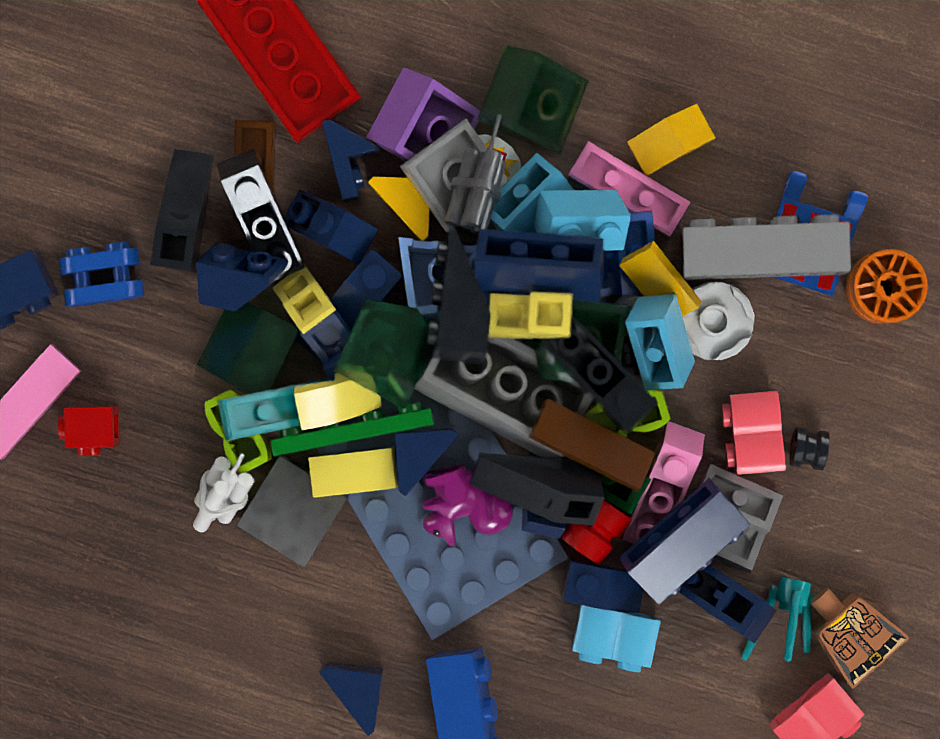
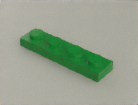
M417 402L397 406L399 414L383 417L382 410H376L358 416L359 422L343 425V421L321 426L319 427L320 430L305 433L301 426L279 430L280 438L270 440L273 456L434 425L431 408L423 409L422 403Z

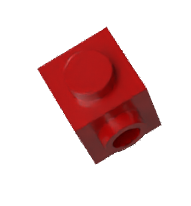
M119 406L64 408V416H59L58 419L59 439L65 440V448H77V456L101 455V447L120 446Z

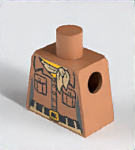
M827 587L810 601V604L823 617L812 628V632L842 680L852 689L910 639L906 633L854 593L841 602Z

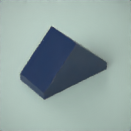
M453 428L396 432L399 492L406 496L457 438L459 433Z
M335 662L325 663L319 673L362 730L369 736L374 732L376 726L383 669Z

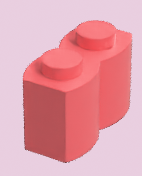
M778 391L727 395V403L721 404L723 428L730 427L731 443H725L724 445L726 466L734 467V474L736 475L785 471V452Z
M828 673L808 688L799 699L782 710L769 723V726L780 739H837L840 736L845 739L860 728L862 724L860 719L865 714Z

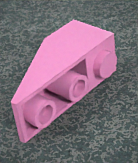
M670 421L666 423L655 448V456L646 475L651 481L630 515V518L633 520L625 530L622 540L635 544L683 501L702 458L705 434Z

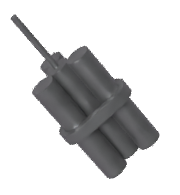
M500 114L497 116L488 149L481 153L474 149H465L458 176L453 178L451 182V188L454 190L444 222L451 226H461L477 235L480 234V229H488L494 204L499 203L501 198L499 187L506 162L500 159L502 155L500 152L492 150L502 117Z

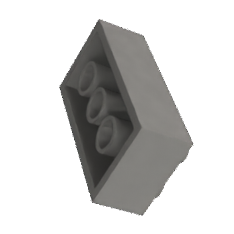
M818 215L811 219V223L798 224L797 216L773 217V220H770V225H756V218H734L730 221V226H715V219L691 220L690 227H683L684 280L844 275L851 272L849 222H839V215Z
M488 337L487 354L481 364L432 358V346L412 386L413 389L542 458L560 459L564 456L528 438L545 400L549 399L583 417L592 399L561 364L513 338Z

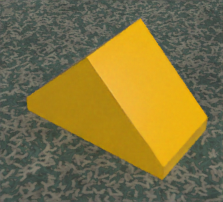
M695 104L666 117L627 141V144L644 175L648 176L711 142L716 137L698 104Z
M374 176L368 181L373 190L420 241H427L429 239L430 208L408 178Z

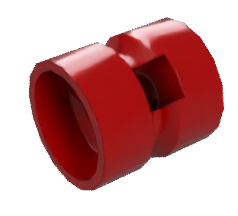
M604 500L594 525L567 523L565 531L560 538L601 566L613 549L611 540L613 538H621L633 519Z

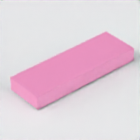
M589 141L567 176L589 190H617L629 213L652 211L654 229L668 237L671 236L691 203Z
M50 344L0 400V460L9 454L82 372L76 364L53 344Z

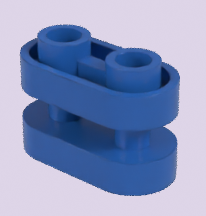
M129 242L106 244V251L91 253L90 247L66 250L67 257L59 259L61 276L73 275L75 288L63 291L65 307H79L145 297L143 280L130 281L129 274L130 267L140 265L139 250L137 248L130 249ZM113 270L114 283L91 286L89 273Z

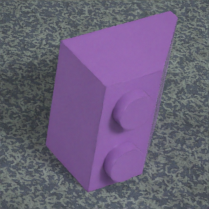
M403 67L366 138L406 162L464 119H467L473 129H475L483 112L433 78Z

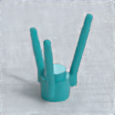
M780 577L779 586L770 585L766 602L774 607L776 601H779L778 609L790 611L784 660L789 662L792 659L799 613L802 614L803 652L809 654L811 651L810 601L813 599L814 594L810 593L812 583ZM750 640L747 641L741 654L742 660H748L756 643L754 644Z

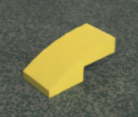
M306 266L304 269L289 274L272 287L282 301L284 308L303 334L336 310Z
M530 292V296L490 294L489 311L491 317L489 337H570L572 294Z
M375 367L335 373V380L294 387V396L302 430L348 420L382 407Z
M394 447L308 458L313 498L399 487Z

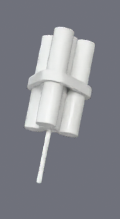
M240 454L232 470H229L231 464L227 458L218 457L211 469L202 475L200 489L194 499L195 504L200 510L193 522V527L198 532H205L216 518L222 524H229L237 510L242 509L247 503V493L254 483V479L248 473H241L239 477L235 473L244 454Z

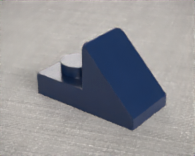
M332 120L322 121L342 200L349 202L360 199L358 189L365 187L359 164L351 166L350 160L380 153V149Z

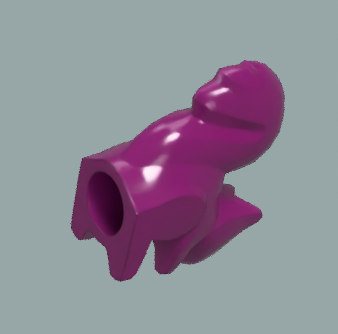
M453 464L424 474L425 484L434 487L436 496L423 501V508L425 510H435L424 518L423 527L428 533L445 539L450 546L455 545L454 520L468 516L473 528L479 533L492 535L506 529L513 516V508L510 502L470 485L472 472L467 470L463 464Z

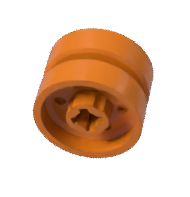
M896 249L881 250L863 256L851 267V272H848L845 281V295L851 309L860 318L877 324L895 323L910 318L923 305L928 290L927 277L922 265L912 255ZM887 280L888 287L892 288L891 292L886 294L883 286H880L881 281Z

